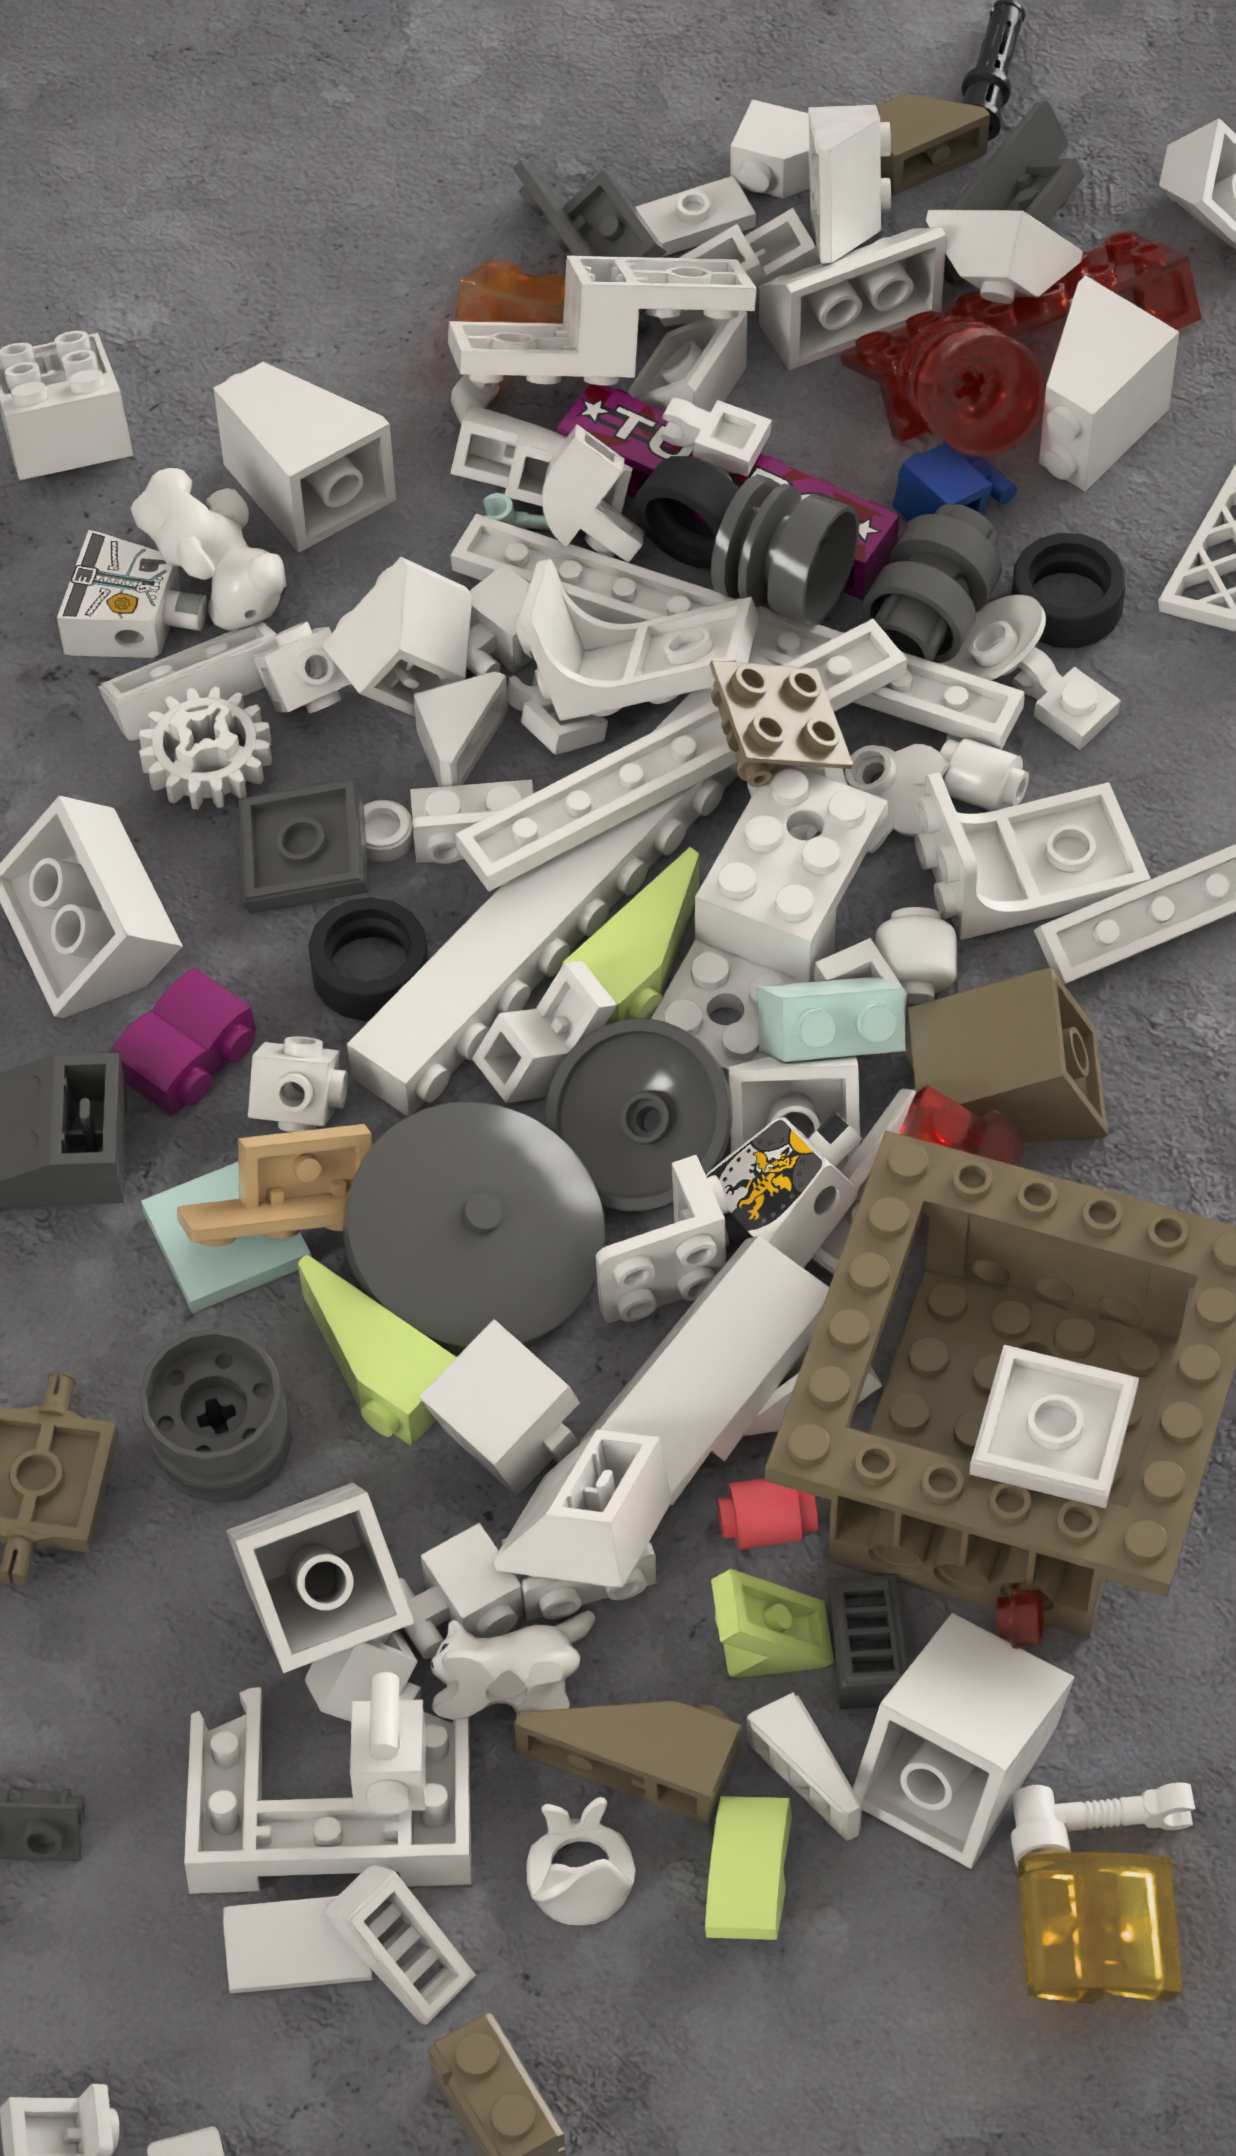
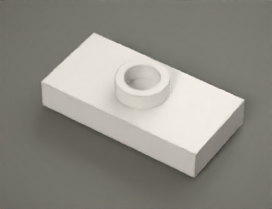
M734 175L635 207L667 251L662 257L701 245L736 224L741 231L756 227V213Z

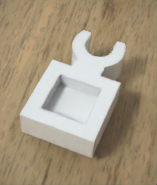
M534 670L532 686L525 685L516 676L509 677L507 702L515 709L523 711L521 723L552 753L557 755L604 741L608 724L604 717L590 714L560 721L552 700H545L540 692L537 670Z

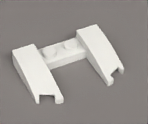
M406 1683L399 1696V1700H420L422 1697L421 1687L412 1683ZM261 1687L249 1688L239 1693L245 1715L208 1731L200 1711L191 1714L184 1858L189 1894L260 1892V1876L362 1873L371 1865H378L399 1872L401 1880L407 1887L471 1885L469 1717L449 1722L424 1712L426 1730L425 1810L404 1811L396 1815H380L372 1811L354 1812L353 1798L262 1800L263 1697Z

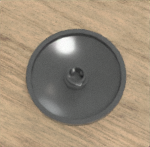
M456 1102L441 1104L421 1110L396 1123L372 1145L364 1156L352 1180L344 1208V1245L352 1273L361 1291L455 1355H460L493 1319L526 1348L554 1334L575 1314L591 1290L597 1277L595 1256L605 1246L604 1214L600 1197L589 1172L577 1154L557 1134L535 1119L515 1110L487 1103Z

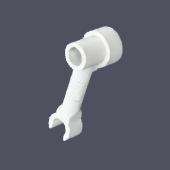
M1170 1783L1157 1789L1146 1790L1141 1796L1122 1797L1119 1800L1113 1798L1112 1800L1106 1799L1105 1801L1099 1800L1098 1802L1093 1800L1092 1802L1086 1801L1085 1803L1081 1801L1055 1804L1053 1791L1047 1786L1031 1785L1020 1788L1011 1796L1016 1828L1011 1833L1015 1864L1022 1870L1032 1872L1047 1871L1062 1866L1071 1857L1068 1831L1092 1829L1093 1827L1098 1829L1100 1826L1102 1828L1107 1826L1113 1827L1114 1825L1118 1827L1121 1824L1123 1826L1145 1824L1148 1828L1160 1827L1165 1830L1188 1828L1193 1825L1190 1811L1195 1810L1191 1785L1187 1783Z

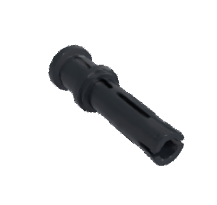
M998 0L994 3L990 11V19L976 67L965 75L961 86L962 95L964 96L961 103L984 107L990 114L988 141L994 139L999 134L1003 121L1000 109L1008 102L1011 94V84L1007 74L1015 52L1022 21L1024 22L1026 16L1023 6L1015 0Z

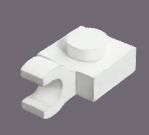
M672 398L663 414V419L669 422L661 438L679 447H686L694 443L693 457L747 477L770 436L772 420L719 400L715 403L712 411L708 412L684 399Z
M1036 647L1017 664L1022 671L1013 678L1012 683L1019 690L1025 691L1024 694L1038 700L1035 704L1034 717L1079 750L1119 713L1121 703L1119 698L1076 667H1073L1062 677L1057 672L1052 660Z

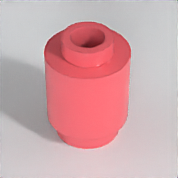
M765 1478L728 1483V1497L717 1498V1512L722 1538L734 1537L737 1550L800 1542L803 1539V1534L818 1532L815 1495L767 1482Z

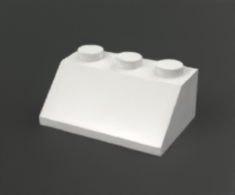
M941 227L910 229L891 237L881 238L873 244L848 252L833 263H819L789 275L779 276L770 282L759 285V325L788 370H793L941 314L946 234Z
M58 796L0 863V903L54 1017L66 1018L146 987L183 947L115 809L112 807Z

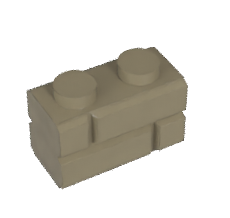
M492 2013L478 2017L435 2041L434 2044L428 2047L431 2075L479 2156H566L563 2131Z

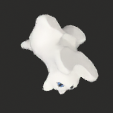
M587 1610L556 1626H526L517 1631L491 1638H475L464 1629L461 1623L452 1620L448 1626L447 1638L440 1644L436 1655L431 1660L432 1673L447 1685V1688L443 1689L433 1698V1711L439 1717L455 1720L468 1718L496 1703L511 1705L517 1717L519 1712L568 1709L569 1699L565 1693V1680L579 1668L580 1655L573 1648L572 1643L586 1636L595 1622L594 1613Z

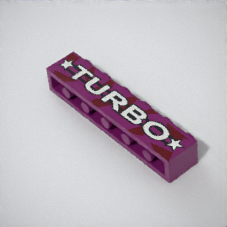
M589 384L557 426V433L568 437L578 424L623 457L624 464L633 468L626 495L633 498L636 497L638 490L660 462L670 456H689L695 458L693 457L694 443L686 447H679L661 438L669 422L663 419L665 411L635 399L626 391L613 389L606 385ZM759 454L747 477L707 462L723 472L738 488L748 478L759 474L773 479L779 483V486L786 483L799 489L802 500L815 493L855 508L860 522L859 542L854 564L843 592L862 601L864 600L881 569L889 564L890 553L898 541V514L889 511L877 502L864 500L839 489L825 479H817L789 467L781 460L772 456ZM679 502L691 515L707 523L695 510Z

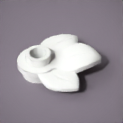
M913 744L896 752L890 748L876 745L864 746L851 755L853 767L845 769L847 785L888 800L887 816L867 852H875L893 829L901 835L911 837L922 833V826L917 811V798L924 796L926 775L939 772L943 776L949 767L948 761L936 749L924 744ZM883 772L878 780L870 783L875 774Z

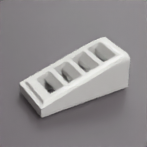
M793 1692L750 1713L746 1718L747 1742L751 1748L846 1841L859 1836L862 1804L798 1695L795 1696Z
M378 1865L367 1867L324 1910L325 1916L341 1936L421 2024L427 2025L476 1976L394 1870ZM400 1917L405 1923L382 1945L377 1938ZM420 1939L424 1945L400 1968L396 1961ZM438 1959L444 1967L418 1991L413 1983Z

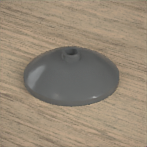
M644 1018L626 1019L605 1025L593 1031L578 1042L565 1056L549 1087L545 1105V1126L565 1141L582 1161L595 1184L601 1205L625 1212L655 1211L674 1205L673 1162L697 1155L705 1175L719 1164L731 1133V1092L724 1071L715 1056L691 1033L659 1020ZM657 1109L660 1114V1123L655 1130L648 1132L644 1126L645 1116L651 1110Z

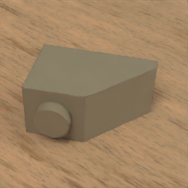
M908 93L886 103L876 105L880 122L890 123L891 155L890 157H881V178H890L891 194L893 196L987 154L990 114L984 107Z

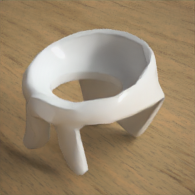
M598 1797L591 1801L584 1809L581 1819H570L568 1811L555 1805L545 1804L541 1808L546 1818L548 1833L531 1845L526 1863L527 1886L532 1899L546 1915L553 1920L567 1925H589L609 1919L624 1905L634 1884L636 1869L629 1846L620 1833L600 1824L607 1807V1800L603 1797ZM577 1841L598 1845L606 1852L609 1859L596 1860L580 1867H568L563 1864L552 1865V1859L559 1849L566 1844Z

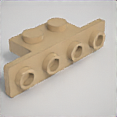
M365 1124L238 1138L239 1199L178 1206L177 1221L190 1241L212 1247L229 1245L238 1237L263 1235L273 1239H285L297 1235L299 1230L326 1227L334 1231H343L347 1194L356 1171L364 1156L372 1147L371 1132Z

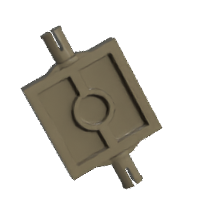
M51 1371L48 1374V1382L42 1405L22 1409L0 1407V1542L6 1545L0 1568V1581L8 1585L12 1584L13 1578L16 1586L26 1583V1575L34 1549L55 1548L85 1553L91 1552L119 1432L116 1422L83 1418L68 1410L76 1378L64 1371L62 1372L61 1379L59 1371Z

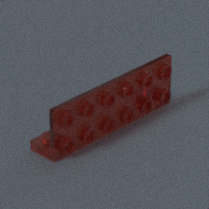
M1133 231L1116 233L1104 240V246L1089 252L1083 251L1081 262L1039 297H1014L1013 303L1002 304L982 298L980 291L967 293L960 296L953 307L940 312L926 311L915 314L906 320V326L888 333L878 331L859 337L855 341L856 346L839 353L842 365L879 383L892 437L904 442L953 422L940 370L941 367L1067 317L1078 282L1085 275L1117 295L1132 290L1137 307L1175 330L1201 320L1202 317L1189 256L1169 248L1161 242H1154L1139 236Z

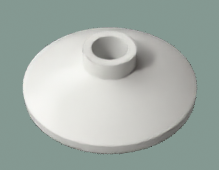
M1010 595L984 605L980 611L976 612L975 623L958 654L951 660L938 664L991 681L1011 673L1039 641L1046 622L1044 609L1036 599L1027 595Z

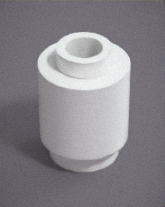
M964 738L961 742L949 739L943 745L940 754L948 761L949 767L942 778L951 798L989 811L1007 808L1010 805H1019L1024 797L1029 781V773L1022 770L1023 760L1021 756L969 738Z

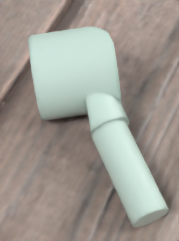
M495 493L484 498L483 503L487 513L485 517L525 530L527 528L550 530L544 515L516 512L512 500L509 496H504L505 494Z

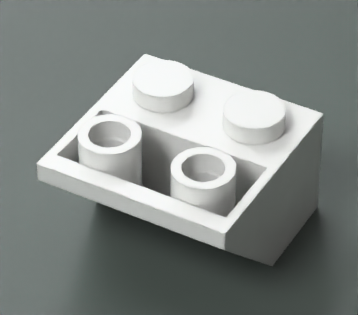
M400 557L393 566L381 573L375 586L360 603L339 620L334 632L321 646L359 694L415 717L413 694L465 679L472 594L465 586Z
M605 1430L593 1432L543 1477L494 1558L495 1570L532 1577H545L590 1583L597 1586L623 1588L672 1502L660 1437Z

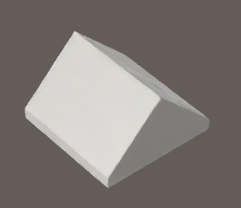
M738 311V317L732 319L706 317L667 332L627 393L635 399L663 411L666 410L672 398H680L700 409L711 412L717 400L725 401L746 369L747 312Z

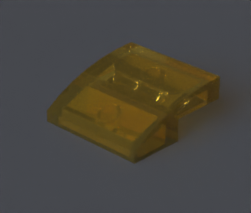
M1073 1852L1023 1856L1018 1861L1028 1996L1093 2004L1105 1994L1170 2002L1183 1992L1170 1857L1130 1853Z

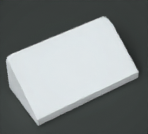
M337 1896L224 1907L223 1925L230 1994L372 1980V1969L347 1943L324 1914L325 1908Z

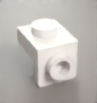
M91 2084L79 2098L9 2097L0 2107L4 2156H111L118 2144L119 2118L116 2110L109 2107L106 2084Z

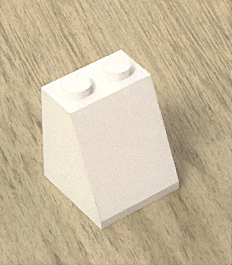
M1086 275L1078 282L1046 384L1039 464L1046 467L1053 476L1067 480L1084 492L1169 410L1179 331Z
M261 362L242 373L234 374L225 382L213 388L225 467L298 553L396 501L390 424L383 416L265 362Z
M354 1483L226 1530L248 1593L283 1673L415 1623L368 1492Z
M951 1613L880 1703L853 1786V1791L862 1804L861 1810L971 1869L1012 1803V1794L1021 1788L1056 1729L1074 1676Z

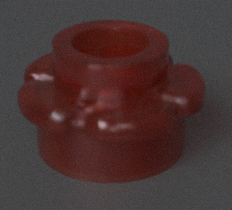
M1013 1583L1010 1591L1011 1597H998L996 1620L998 1637L1010 1639L1012 1648L1018 1650L1019 1648L1022 1649L1023 1645H1042L1044 1612L1041 1590H1021L1020 1583Z

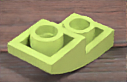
M720 1796L708 1879L705 1918L706 1938L777 1940L786 1892L783 1867L792 1823L790 1798Z

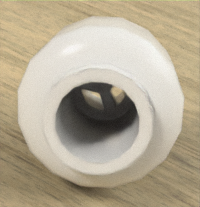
M923 907L898 909L892 912L890 920L883 922L876 930L875 945L906 991L907 1004L918 1005L934 1001L935 993L949 988L956 980V932L950 923L941 919L938 911Z

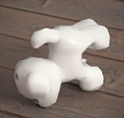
M167 468L156 472L152 476L146 490L131 506V512L137 527L148 533L155 541L166 563L182 566L188 575L206 580L212 577V593L208 601L207 612L216 626L233 631L245 626L258 624L271 617L287 586L284 565L278 554L269 553L263 549L250 548L246 544L242 529L247 525L249 511L243 498L234 489L226 488L216 491L206 500L210 508L208 510L203 503L190 495L192 480L185 471L178 468Z

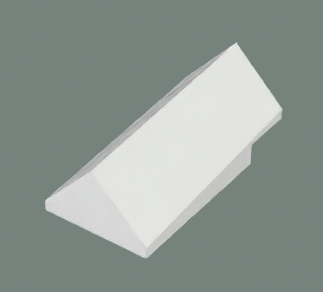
M759 1235L745 1239L579 1444L596 1430L660 1437L672 1501L671 1505L673 1506L710 1452L723 1461L728 1458L809 1344L829 1287Z

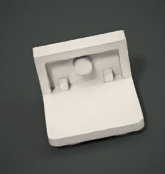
M697 1155L672 1163L674 1224L617 1242L597 1252L595 1257L599 1309L605 1322L612 1323L621 1319L627 1322L637 1321L650 1315L657 1307L681 1299L688 1301L696 1300L726 1264V1246L729 1245L723 1215L728 1212L726 1196L716 1175L706 1177Z

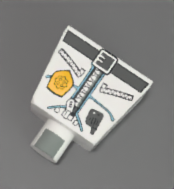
M88 530L57 616L63 652L65 655L154 658L162 653L171 626L197 631L202 630L207 614V597L205 595L181 592L178 566L166 563L159 551L97 531Z

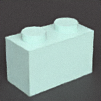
M865 977L757 987L759 1050L783 1062L906 1051L904 988L880 977Z

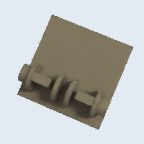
M714 660L710 662L709 665L715 679L711 699L713 704L719 709L722 718L721 727L723 733L727 736L728 747L732 751L737 752L735 757L738 763V775L742 780L748 781L750 786L760 787L767 784L772 779L771 772L777 764L851 769L853 767L852 759L818 669Z

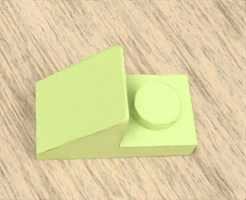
M729 1569L711 1579L716 1610L715 1621L719 1631L720 1642L724 1645L729 1676L744 1678L825 1668L835 1663L825 1601L733 1569Z

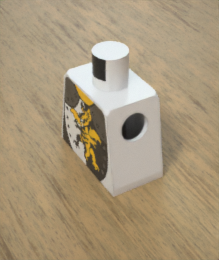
M835 1111L809 1138L785 1117L775 1118L711 1169L706 1177L713 1175L718 1177L726 1196L729 1212L753 1237L759 1235L804 1268L857 1199L858 1189L836 1166L863 1138Z

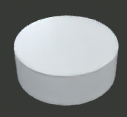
M377 800L365 804L367 859L374 862H390L405 855L411 848L414 839L412 818L408 810L399 803L389 800Z

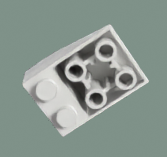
M71 331L57 336L52 343L33 347L29 343H15L0 349V412L19 481L134 456L121 392L98 333L88 335L85 331Z

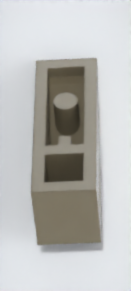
M662 1701L519 1712L514 1723L516 1751L518 1754L710 1825L719 1805L720 1796L725 1791L741 1753V1724L733 1722L731 1717L724 1711L707 1704H697L692 1707L679 1701Z

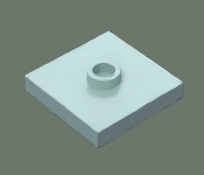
M239 1161L141 1200L143 1213L192 1313L299 1270L298 1262L305 1254L311 1257V1252L300 1231L297 1235L285 1239H273L263 1235L238 1237L233 1243L218 1247L205 1246L198 1242L190 1241L177 1221V1207L239 1199Z

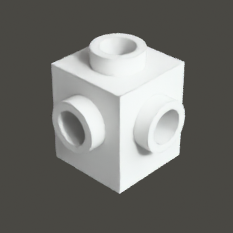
M308 621L297 624L275 635L278 646L252 657L276 712H290L303 705L306 706L308 713L319 711L340 701L341 696L338 690L351 684L321 646L332 634L329 627L311 630ZM307 659L311 663V672L309 676L305 671V663Z
M288 1037L284 1039V1044L264 1042L252 1055L248 1118L278 1121V1128L288 1132L315 1130L316 1126H324L335 1113V1108L343 1109L346 1101L348 1072L346 1070H338L340 1050L322 1049L323 1042L310 1037Z

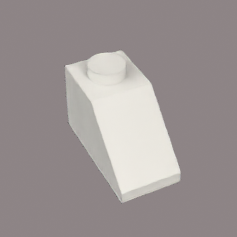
M752 99L730 150V176L734 175L741 188L782 199L810 189L808 113Z

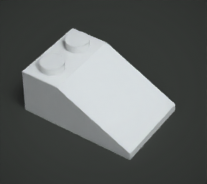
M876 105L808 107L810 220L820 264L835 262L880 232L881 212H891L890 178H881V157H890L891 155L890 123L880 122Z

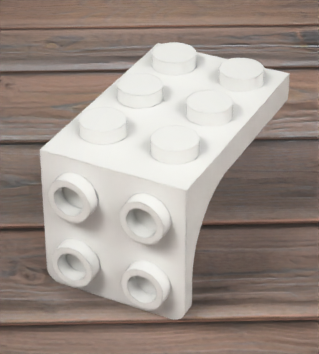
M547 559L537 562L531 582L526 586L525 601L521 613L516 616V630L522 647L525 650L531 649L537 663V681L543 698L545 700H552L560 721L590 714L597 717L608 716L619 711L622 707L648 701L653 704L666 703L680 694L707 689L713 691L715 679L709 665L710 662L714 660L748 663L759 615L751 596L639 623L615 624L605 622L585 613L569 598L553 561Z
M939 772L928 774L925 777L924 796L917 798V811L922 826V833L915 834L914 836L915 850L922 869H932L937 882L934 883V896L938 911L942 919H952L960 940L1071 913L1151 880L1109 782L986 813L963 814L956 812Z

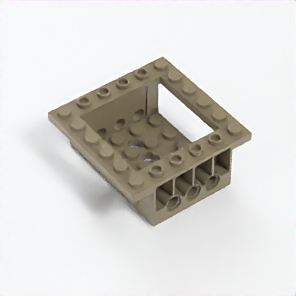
M885 1130L767 1461L765 1481L831 1500L828 1562L871 1575L896 1574V1581L1080 1636L1087 1638L1091 1636L1107 1580L1168 1597L1236 1370V1226ZM922 1215H928L929 1225L925 1271L870 1431L866 1433L849 1428ZM1004 1345L1139 1378L1133 1408L1106 1508L969 1474L971 1459Z

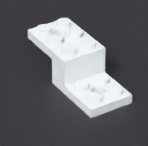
M567 256L563 324L449 321L448 345L460 374L468 375V379L474 382L498 383L503 381V375L526 376L527 381L536 384H556L561 382V376L584 377L585 382L594 385H614L619 382V377L635 378L639 309H646L645 313L647 315L660 318L678 317L681 314V310H703V314L710 318L732 319L738 317V311H755L756 287L737 259Z
M777 764L771 772L772 779L767 784L757 787L695 896V941L662 997V1002L657 1006L651 1019L680 1027L699 1039L715 1056L724 1071L727 1081L728 1067L771 1056L759 1050L757 987L814 982L815 962L833 954L835 949L836 908L887 816L888 800L798 766ZM807 824L819 829L821 834L810 840H799L791 836L789 831L798 825ZM728 1007L737 1010L742 1015V1018L730 1025H720L713 1022L709 1015L718 1008Z

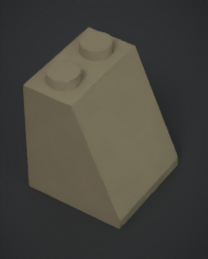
M1052 967L908 1008L910 1034L905 1035V1055L910 1067L914 1071L915 1087L910 1088V1090L917 1092L964 1128L952 1145L1086 1140L1108 1136L1096 1028Z

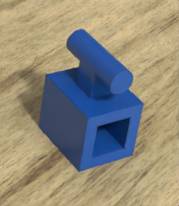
M945 442L927 452L912 455L902 464L898 473L899 480L892 506L908 521L921 515L934 514L939 507L946 504L963 505L984 516L990 495L1001 505H1004L1013 499L1017 492V487L970 444H965L956 451Z

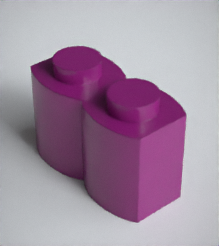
M193 968L180 976L164 992L152 1010L143 1014L124 1031L109 1053H119L125 1083L168 1114L174 1115L186 1105L192 1106L197 1104L206 1095L212 1083L213 1073L222 1069L229 1062H238L248 1053L254 1042V1033L256 1031L252 1008L197 968Z

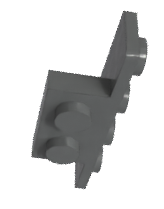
M1039 101L1033 105L949 210L1024 211L1046 226L1055 213L1066 205L1070 194L1085 176L1076 158L1057 159L1067 147L1068 140L1048 101ZM945 253L944 279L948 283L959 282L962 277L959 276Z
M520 160L513 167V170L524 184L519 190L521 197L540 216L546 215L550 221L544 227L547 234L565 252L570 250L574 256L661 258L667 253L616 180L604 170L565 205L551 184ZM639 310L638 331L643 334L651 325Z

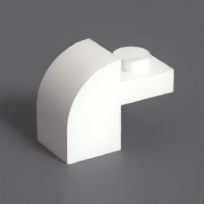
M578 424L556 451L549 463L542 492L544 517L554 536L564 546L567 547L577 532L582 529L587 533L584 537L585 541L599 554L612 558L618 555L629 563L643 544L644 531L602 500L623 473L624 458Z
M583 961L566 962L562 965L536 1009L498 1014L472 1060L505 1103L545 1097L548 1095L552 1079L565 1056L584 1037L605 1026L617 1004Z

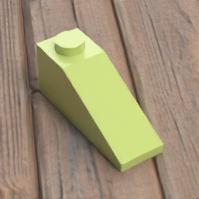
M691 847L682 853L562 962L564 964L566 962L583 961L616 1002L617 1006L605 1025L626 1019H651L657 1006L662 1002V997L695 903V896L699 891V853Z
M305 1254L298 1262L302 1295L361 1410L362 1417L379 1434L386 1437L394 1434L410 1446H413L436 1421L419 1396L457 1357L321 1263Z

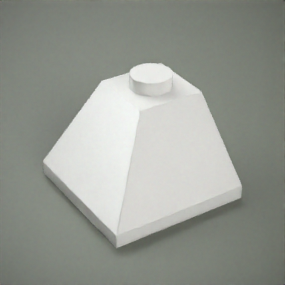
M1218 118L1167 145L1159 186L1172 201L1177 202L1195 220L1236 250V134Z
M928 210L926 222L929 227H941L945 232V253L959 276L979 288L982 298L992 302L1010 304L1013 303L1014 297H1039L1077 266L1082 259L1083 251L1024 211Z
M773 1056L728 1067V1081L732 1099L731 1153L775 1118L785 1117L809 1138L835 1111L860 1135L859 1071L856 1056L783 1062ZM860 1142L838 1163L836 1167L840 1171H842L858 1149Z

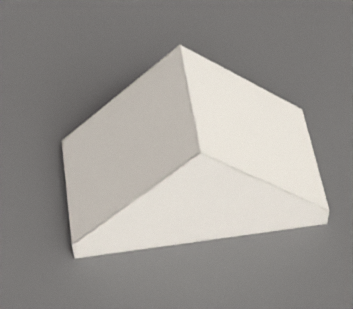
M496 671L413 694L416 731L439 787L464 784L508 713L506 675Z

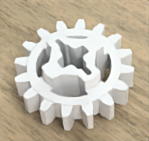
M213 686L208 697L199 698L197 691L194 688H189L187 690L188 701L179 703L176 699L169 696L165 698L167 713L162 714L150 711L148 714L150 729L140 730L139 733L142 749L139 751L143 773H149L151 788L154 791L166 787L169 802L174 804L186 795L190 796L192 809H199L204 798H212L216 807L221 808L224 807L225 794L232 792L238 798L247 797L246 781L260 785L264 781L262 766H269L272 763L270 728L268 722H262L261 711L258 705L244 708L243 694L237 692L228 700L221 699L220 688ZM237 733L244 739V747L239 745ZM168 748L173 750L174 763L166 755Z

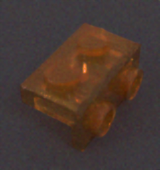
M489 260L461 279L455 321L563 324L566 277L554 274H544L536 277L519 272V266L504 260Z

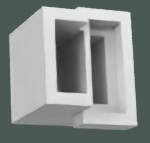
M495 1319L419 1396L442 1429L516 1497L552 1459L559 1463L580 1445L573 1433L562 1423L580 1404L570 1386Z

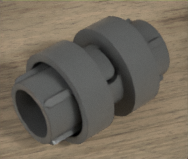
M958 504L942 505L934 514L921 515L909 521L890 553L889 564L881 569L863 600L862 614L865 622L874 619L901 652L935 663L946 662L954 658L960 651L975 623L976 612L984 607L1001 576L1002 564L995 549L998 544V534L990 521L979 512Z

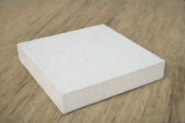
M1004 1345L971 1459L969 1474L1106 1508L1133 1408L1139 1378Z

